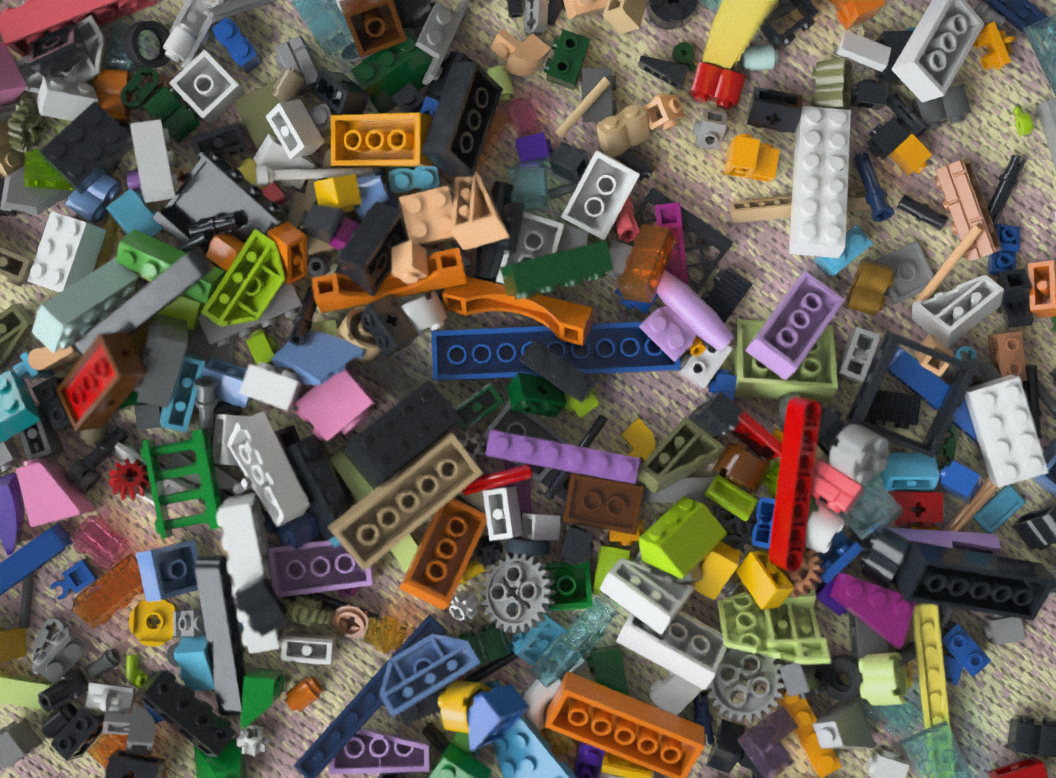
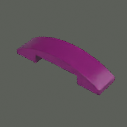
M680 202L655 205L662 269H665L689 286Z

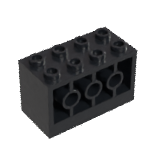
M428 379L352 438L343 453L374 490L443 433L449 431L461 417Z

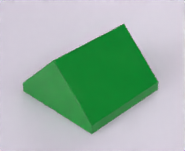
M585 561V564L579 562L578 566L566 562L546 563L544 570L552 572L548 579L555 581L550 586V590L556 591L555 594L549 597L554 601V604L547 605L550 611L593 608L589 561Z

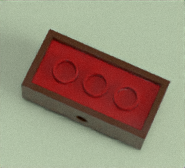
M126 331L99 333L56 389L74 430L82 431L102 428L147 373Z

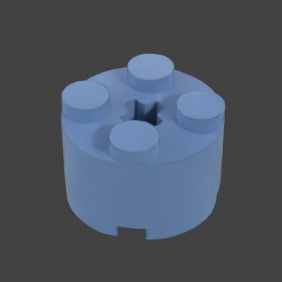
M381 168L356 177L362 204L356 206V211L361 220L364 219L366 211L371 209L375 201L398 208L395 194L390 189V182L386 183L382 179L386 175Z

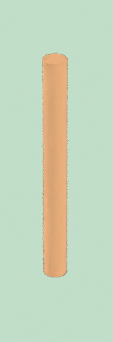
M974 225L914 302L919 300L923 302L931 297L982 232L980 228Z

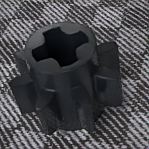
M489 535L481 536L473 551V557H478V564H494L497 560H501L500 553L503 552L502 543H497V540H489Z

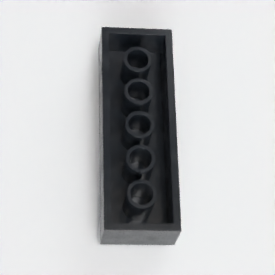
M913 541L892 582L906 601L1034 620L1055 585L1056 580L1042 563Z

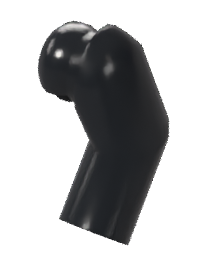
M219 400L214 408V422L215 414L229 412L241 415L243 407L233 406L228 402Z

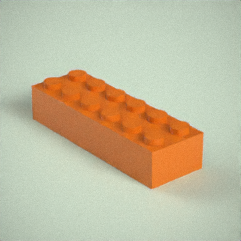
M568 671L547 710L545 727L671 778H686L705 747L703 726Z

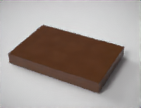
M571 472L562 521L636 535L645 486Z

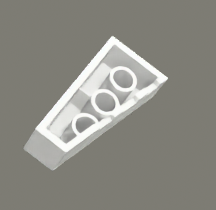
M264 411L237 422L227 446L276 526L279 527L302 516L309 506L308 498L302 491Z

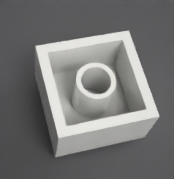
M205 49L169 83L209 125L245 93L239 84Z

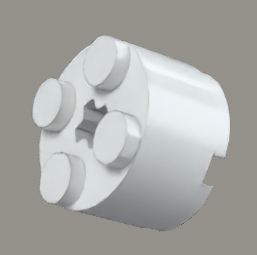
M436 290L431 292V298L426 294L400 307L419 334L417 337L423 335V329L427 327L435 330L446 323L445 319L448 316Z
M811 496L812 500L809 505L804 546L810 550L813 549L816 553H826L831 546V539L835 532L839 533L842 530L845 520L841 518V511L838 514L826 506L827 502L820 498L817 500Z

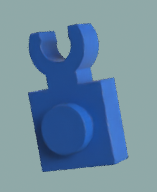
M82 559L62 573L65 580L52 583L50 588L54 589L58 586L63 588V593L57 597L58 600H61L70 595L71 589L75 594L79 593L99 578L86 559Z

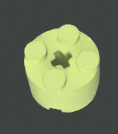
M898 652L869 654L864 658H859V670L863 673L864 681L860 686L861 696L863 699H868L872 706L905 704L906 700L902 699V696H907V676L905 667L899 666L898 661L902 660Z

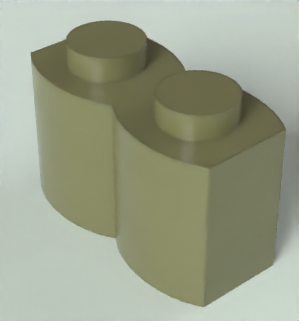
M846 58L818 61L812 73L813 82L816 84L815 93L812 94L813 107L850 110L851 62Z

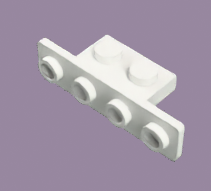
M210 0L185 1L169 32L171 34L174 27H178L182 23L190 27L198 35L195 38L196 43L185 61L180 62L179 68L184 69L198 56L195 52L199 45L203 47L210 36L207 33L210 25L213 24L215 26L217 23L212 22L209 18L208 9L226 3L229 0H215L214 3Z
M119 442L115 445L117 456L124 460L130 459L131 464L137 459L140 460V466L146 464V461L143 460L141 455L137 454V450L128 444L124 446ZM133 477L128 478V482L134 481ZM179 477L162 480L165 495L199 488L192 482L186 483L182 481ZM144 489L146 494L144 497L136 494L154 505L151 489ZM199 498V499H194V500H192V501H194V502H196V503L199 504V502H200L202 499Z

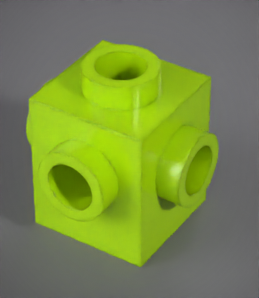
M593 387L582 403L577 402L565 393L567 404L564 407L569 413L574 411L580 419L600 405L594 397L597 392Z

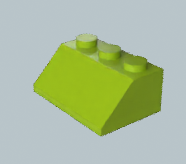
M683 496L639 537L642 561L684 579L726 536V531L704 504Z

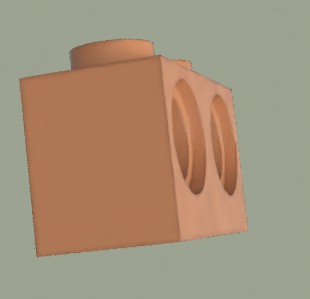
M1022 331L988 335L990 364L998 370L1000 377L1014 375L1019 377L1020 381H1026L1027 374Z

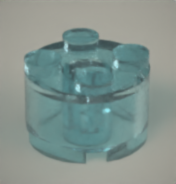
M544 160L514 163V166L509 167L510 181H513V186H515V191H511L512 202L524 203V212L549 209V204L547 203L549 202L547 174H544L543 168H546Z

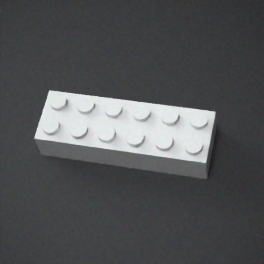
M802 106V112L795 132L789 254L839 258L845 248L851 110Z
M256 492L229 496L220 506L219 511H217V522L219 526L223 527L222 546L224 550L228 551L229 555L227 569L229 574H233L232 593L234 596L237 589L263 574L271 585L272 578L268 554L269 543L266 529L263 525L264 519L259 496ZM237 609L238 620L243 622L244 631L242 632L243 644L248 646L249 654L280 648L283 636L286 634L285 624L261 637L258 632L254 633L249 627V617L245 612H240Z

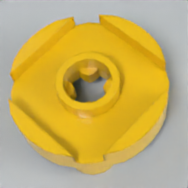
M146 599L139 602L130 613L129 628L131 633L135 634L141 644L150 647L161 646L173 639V611H178L176 604L168 599L146 602ZM154 615H157L158 619L161 620L157 628L153 627V623H149V618H153Z

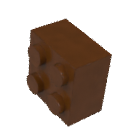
M392 0L339 1L361 58L407 41Z

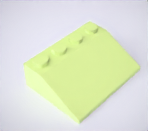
M736 320L733 375L737 376L735 396L780 399V396L796 393L801 398L831 403L838 389L833 325L826 326L797 370L784 380L745 351L766 321Z

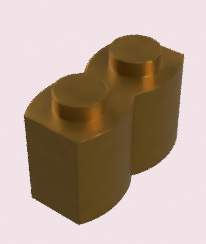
M862 258L845 301L846 307L875 316L877 311H882L886 300L883 295L887 288L890 289L895 279L891 267Z

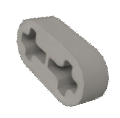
M525 0V31L529 34L533 33L536 36H541L545 32L548 23V0Z
M53 617L43 623L33 647V657L48 642L49 645L51 644L50 640L52 638L50 636L52 629L49 628L50 625L57 623V628L60 631L67 627L64 619Z

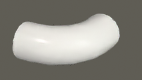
M558 671L551 672L535 680L524 694L523 699L530 707L523 714V717H528L538 730L545 727L544 709L547 703L553 699L561 684Z

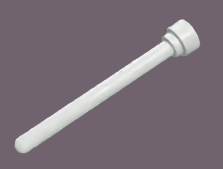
M256 166L257 186H268V183H273V180L328 179L356 174V177H359L375 169L372 167L272 170V168H267V166Z

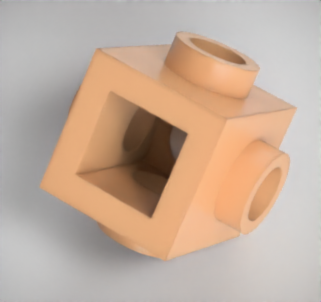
M665 93L659 94L652 98V102L642 107L647 112L650 130L664 128L665 131L678 126L677 121L685 117L682 104L676 94L666 96Z

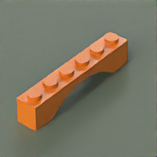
M454 248L435 252L427 257L428 276L418 279L415 283H405L390 272L375 296L369 295L345 274L334 273L312 278L314 299L321 313L370 304L391 294L394 298L466 284L467 280L460 249Z
M466 276V284L447 287L443 291L444 309L466 316L489 311L521 314L544 324L559 340L582 346L593 325L592 307L537 293L531 297L515 299V295L507 296L504 285Z

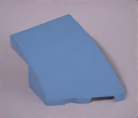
M309 330L303 345L299 343L294 345L288 341L271 360L275 367L294 368L302 384L321 385L335 374L345 370L347 362L353 358L362 359L366 354L363 349L346 340L330 334Z

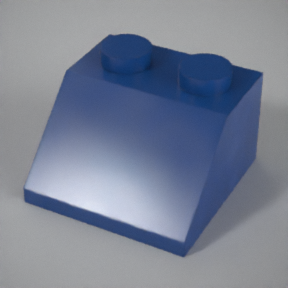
M512 684L503 687L500 685L496 686L490 692L486 693L483 691L473 699L474 704L468 710L469 744L472 751L503 738L530 707Z

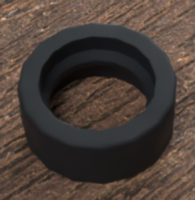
M153 20L137 22L131 25L124 34V52L128 59L137 67L160 68L170 60L165 55L166 50L163 48V45L170 36V32L163 24ZM144 30L152 31L159 40V55L152 60L145 59L138 50V35Z

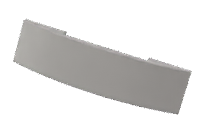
M685 477L656 494L645 486L642 502H677L683 496L697 502H714L704 496L715 477ZM636 479V483H632V484L643 485V484L640 483L637 479Z

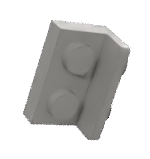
M66 627L63 631H58L50 640L51 644L45 650L41 649L32 659V671L35 674H42L53 684H56L90 648V644L69 627Z

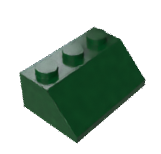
M412 29L404 33L407 41L380 50L351 69L360 87L370 94L369 100L379 114H386L396 107L391 97L410 82L418 91L427 86L422 81L432 60L427 52L415 46L418 38Z

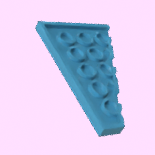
M498 680L482 683L491 689L499 685L503 687ZM522 715L503 738L492 742L503 778H577L565 762H560L550 750L552 746L541 736L540 731L528 717L524 718Z

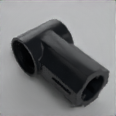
M80 668L59 679V682L37 694L38 702L42 709L50 712L71 699L72 701L89 691V683Z

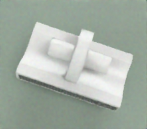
M94 681L89 682L88 698L85 707L104 711L132 712L135 687Z

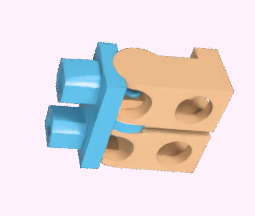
M80 335L79 337H77L73 344H75L79 339H81L82 336ZM73 344L66 349L61 348L55 353L46 346L43 349L36 348L31 352H25L20 355L22 362L13 366V369L20 380L29 378V380L50 378L55 375L54 371H59L78 361L81 356L75 350Z

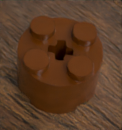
M737 442L736 445L728 444L712 471H719L718 475L741 489L743 487L748 489L747 493L755 496L770 471V461L758 455L755 457L750 454V449L740 442Z

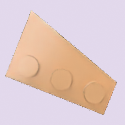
M475 171L473 177L455 178L450 231L463 250L509 237L491 192L478 171Z

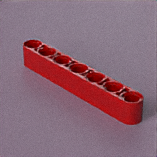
M797 396L789 400L786 409L769 548L770 563L790 572L797 571L803 561L821 417V406L818 401Z

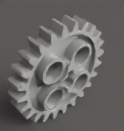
M507 553L506 559L501 558L500 561L498 560L499 565L491 564L492 573H485L489 580L488 582H482L487 588L485 591L480 592L481 595L486 596V599L481 604L488 605L484 613L492 615L489 621L496 623V628L504 629V632L521 634V631L530 632V628H538L537 621L545 622L543 613H551L547 605L554 604V601L549 597L556 593V591L550 590V586L555 581L548 579L552 572L544 570L546 563L539 562L538 557ZM534 588L535 592H534V595H533V597H532L531 592H532V589ZM517 606H518V607H519V611H518V614L516 615V608H517Z
M728 647L729 652L724 653L715 676L706 688L712 691L707 697L710 700L716 699L712 705L715 709L721 707L719 713L722 716L729 712L728 719L730 721H733L736 716L740 724L744 722L745 717H747L751 724H753L754 716L763 721L762 713L765 712L771 716L772 713L769 708L771 706L779 708L775 702L776 699L784 700L783 695L779 693L780 690H786V686L780 683L784 681L782 674H778L781 672L779 667H782V665H775L778 658ZM749 662H758V666L754 671L746 670ZM734 671V678L730 681H725V673ZM762 673H766L764 677H759ZM744 678L748 679V686L746 687L742 685V679ZM767 684V691L764 694H757L756 688L758 685ZM726 688H731L728 692H725ZM736 694H744L743 702L740 704L733 703V698Z

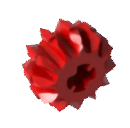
M127 458L125 465L117 462V470H110L112 478L108 480L109 486L113 487L112 492L114 495L121 493L122 500H125L130 495L131 500L135 501L136 494L144 497L146 495L144 489H151L147 464L140 466L139 459L130 464V459ZM133 477L134 481L128 482V478Z

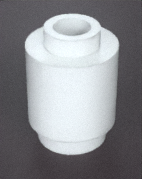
M180 23L178 27H174L163 45V48L166 50L165 55L175 62H178L179 59L185 61L196 43L195 38L198 34L190 27Z

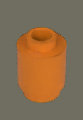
M314 676L305 677L286 692L287 698L285 701L291 710L301 712L320 697L323 688Z

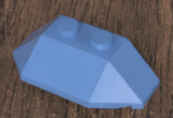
M431 634L389 659L380 696L393 717L458 679L480 664V661L468 641Z

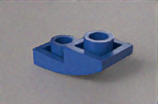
M996 224L995 231L1002 250L990 254L988 275L999 276L1000 271L1016 270V252L1020 249V227Z

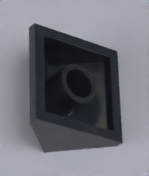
M70 23L30 42L28 56L30 68L43 76L49 77L90 58L76 23Z

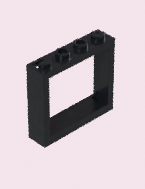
M886 330L865 380L846 417V421L850 425L857 424L891 442L933 458L938 448H942V438L946 430H949L954 422L953 415L964 401V392L967 386L974 380L972 376L976 367L966 361ZM899 344L958 367L923 443L864 420Z

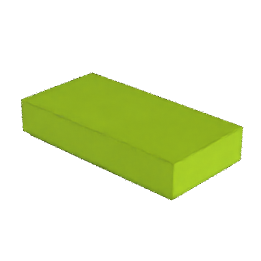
M718 474L704 494V496L745 522L749 519L759 502L758 499Z

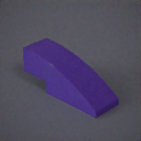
M16 473L0 477V540L7 555H10L20 542L24 523V501Z

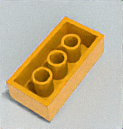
M422 113L331 115V166L433 167V162L421 153L433 121V116Z

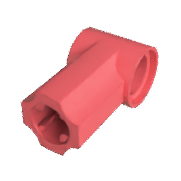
M630 196L626 199L614 222L619 239L625 242L633 241L640 235Z

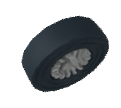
M522 537L507 538L506 551L525 555H548L550 552V541L531 540Z

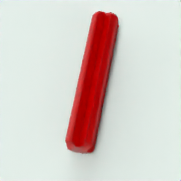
M525 464L476 478L462 492L464 495H469L529 479L533 476V470L530 464Z

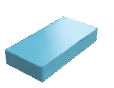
M1009 484L1004 486L983 505L973 518L986 533L992 534L1020 509L1026 501Z

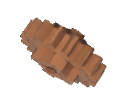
M804 546L803 561L797 571L790 572L781 568L794 587L789 596L792 594L795 598H798L800 592L807 596V589L815 590V581H822L818 574L824 572V569L820 567L823 561L813 549L810 550Z

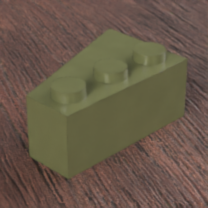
M685 417L641 464L636 479L656 494L718 460L724 446Z

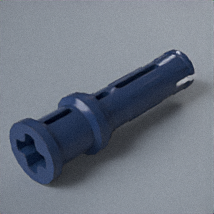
M863 152V159L861 153L854 157L853 161L856 164L866 190L865 201L872 209V219L875 222L885 221L893 216L894 209L892 206H889L887 201V191L880 187L869 159V154Z

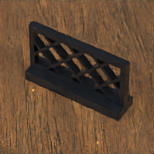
M652 187L634 214L636 220L641 215L642 222H637V225L642 224L645 239L633 240L629 243L662 265L661 258L658 257L661 256V253H652L649 250L648 240L659 239V236L647 238L645 228L646 223L656 222L657 219L644 221L642 211L648 203L655 207V205L674 203V201ZM680 206L682 226L688 229L683 231V234L692 232L697 235L699 246L685 248V251L699 248L701 263L687 265L689 284L700 291L722 257L733 244V241ZM700 238L709 244L701 245ZM643 241H645V243H646V248H645L644 246H642L641 244H639L638 242H643ZM713 246L720 251L715 260L704 262L703 247ZM711 264V266L706 271L705 265ZM702 265L704 276L699 283H696L689 277L688 268Z

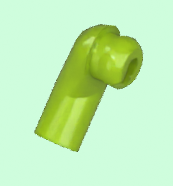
M128 654L126 655V679L136 688H141L149 677L139 668V655Z

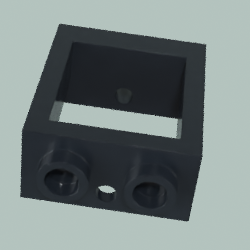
M791 0L803 15V18L781 36L764 16L758 28L775 49L782 44L786 47L796 38L794 34L802 29L805 32L815 24L814 18L819 11L810 0Z

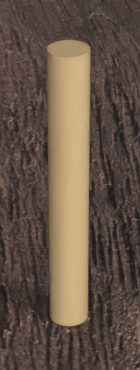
M603 77L557 128L555 134L562 139L611 84L607 78Z

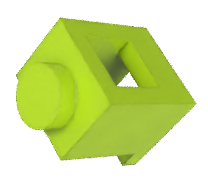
M264 329L250 334L252 338L246 340V343L256 365L258 362L273 364L271 359L277 353L276 350L279 349L273 336L269 337Z

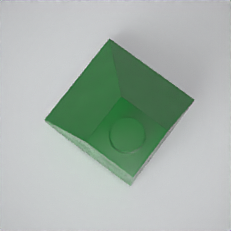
M231 739L219 757H208L194 745L197 778H247L245 756L242 754V746H237V739Z

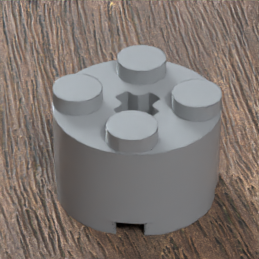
M851 424L842 430L837 437L840 439L837 447L832 446L830 464L838 471L861 484H866L878 471L882 472L888 464V459L885 458L888 440L857 424Z

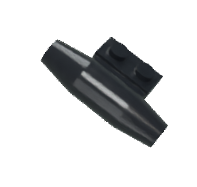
M494 182L491 195L509 237L477 247L476 278L486 281L496 280L503 256L516 253L525 204L517 201L513 202V185L506 182Z

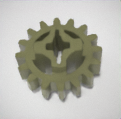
M29 98L21 99L20 104H16L12 117H9L8 126H10L8 134L11 136L9 143H12L11 148L17 151L31 152L33 146L36 147L41 133L44 132L45 125L42 122L44 117L39 113L36 100Z
M301 594L297 595L296 598L289 596L281 599L291 616L290 620L292 622L310 627H316V623H331L334 611L322 605L323 600Z

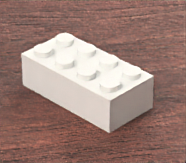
M932 0L892 70L921 102L944 96L985 23L965 0Z
M1008 375L966 388L964 392L965 400L990 482L999 488L1048 473L1020 378Z
M682 611L678 612L662 634L630 612L616 642L704 690L715 676L727 646H724L721 632Z

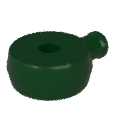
M686 42L677 44L672 50V57L675 63L687 65L690 71L695 70L697 66L693 62L695 57L694 48Z

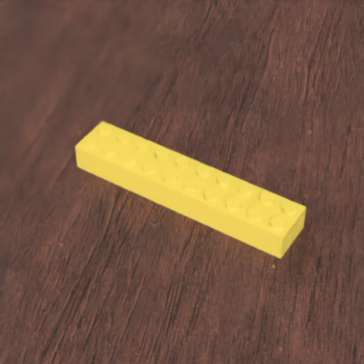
M723 0L713 20L701 63L714 65L725 70H730L731 67L735 68L774 0Z

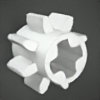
M467 432L465 435L466 439L464 441L458 439V441L462 444L463 448L468 445V440H471L473 444L477 443L478 448L474 449V454L466 451L470 457L472 456L473 461L476 462V454H485L480 450V446L486 443L478 442V433L474 438H470Z
M461 590L453 595L449 611L456 620L467 622L479 613L476 608L479 605L478 598L470 591L464 592Z
M251 724L246 729L241 728L240 737L237 738V746H242V754L246 753L255 757L260 751L265 752L269 734H263V726L259 727Z

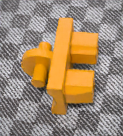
M995 21L987 24L980 31L973 44L976 49L986 46L989 54L980 58L983 70L996 68L997 71L1011 63L1009 54L1013 53L1011 43L1017 40L1015 35L1007 37L1005 30L999 31Z

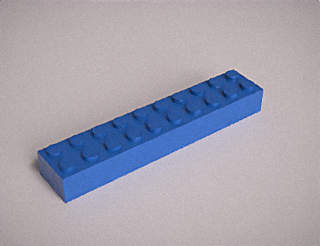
M643 322L593 324L583 346L559 340L546 326L431 331L433 381L435 382L514 378L518 372L538 375L519 362L533 339L586 375L681 370L680 357L674 362L639 328Z

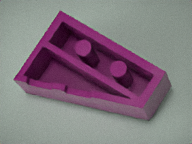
M838 573L830 597L863 621L890 645L902 648L916 602L906 601L902 598L901 594L847 574Z

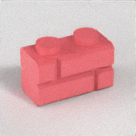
M821 458L818 459L814 465L811 496L817 500L819 497H822L828 501L826 506L838 514L841 510L848 514L864 492L863 486Z

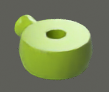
M1016 107L1013 112L1016 115L1015 126L1017 133L1020 136H1026L1033 131L1032 117L1029 113H1023L1021 107Z

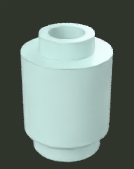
M772 44L749 46L741 55L743 69H749V71L774 69V64H778L779 60L778 50L774 49Z

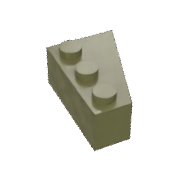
M23 303L13 304L0 313V369L2 371L5 370L29 336L36 321Z

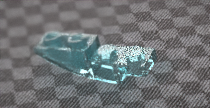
M595 597L593 608L585 609L565 634L560 633L530 671L545 687L551 686L564 676L567 671L571 670L597 644L604 635L602 631L616 613L600 598Z

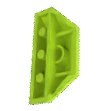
M255 229L201 313L222 327L260 320L286 280L276 242Z

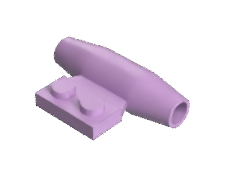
M665 269L660 270L649 282L666 306L657 308L639 328L674 362L693 344L696 335L720 352L734 339V336L717 313L688 285Z

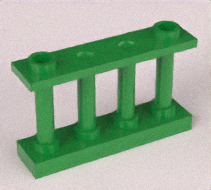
M208 429L191 431L192 437L189 440L159 446L155 445V439L142 441L141 456L147 464L157 516L155 529L157 534H160L161 539L172 537V529L201 523L209 525L210 530L222 527L217 522V511H219L222 501ZM190 449L195 451L197 461L194 464L160 471L158 456ZM192 474L200 476L202 485L198 489L165 495L162 480ZM199 498L205 500L206 510H204V513L175 519L169 518L168 504Z

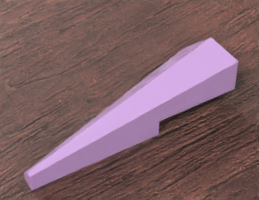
M878 527L877 532L881 533L885 527ZM888 528L911 542L996 556L1001 549L998 534Z

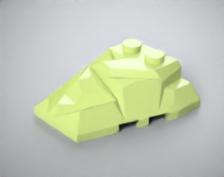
M807 589V596L800 592L798 598L791 594L779 608L761 609L753 596L747 592L718 601L717 605L724 646L802 664L830 663L831 660L826 638H821L814 611L815 590Z

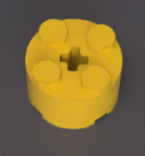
M457 680L451 683L445 693H441L438 699L444 728L446 730L469 733L468 710L474 704L473 699L483 691L488 693L492 689L477 682Z

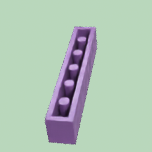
M490 430L485 455L627 483H636L640 458Z

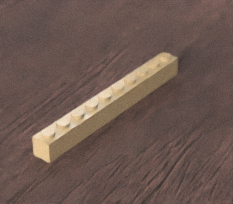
M865 188L847 190V211L871 209L870 205L865 201ZM792 196L730 202L732 223L791 217Z

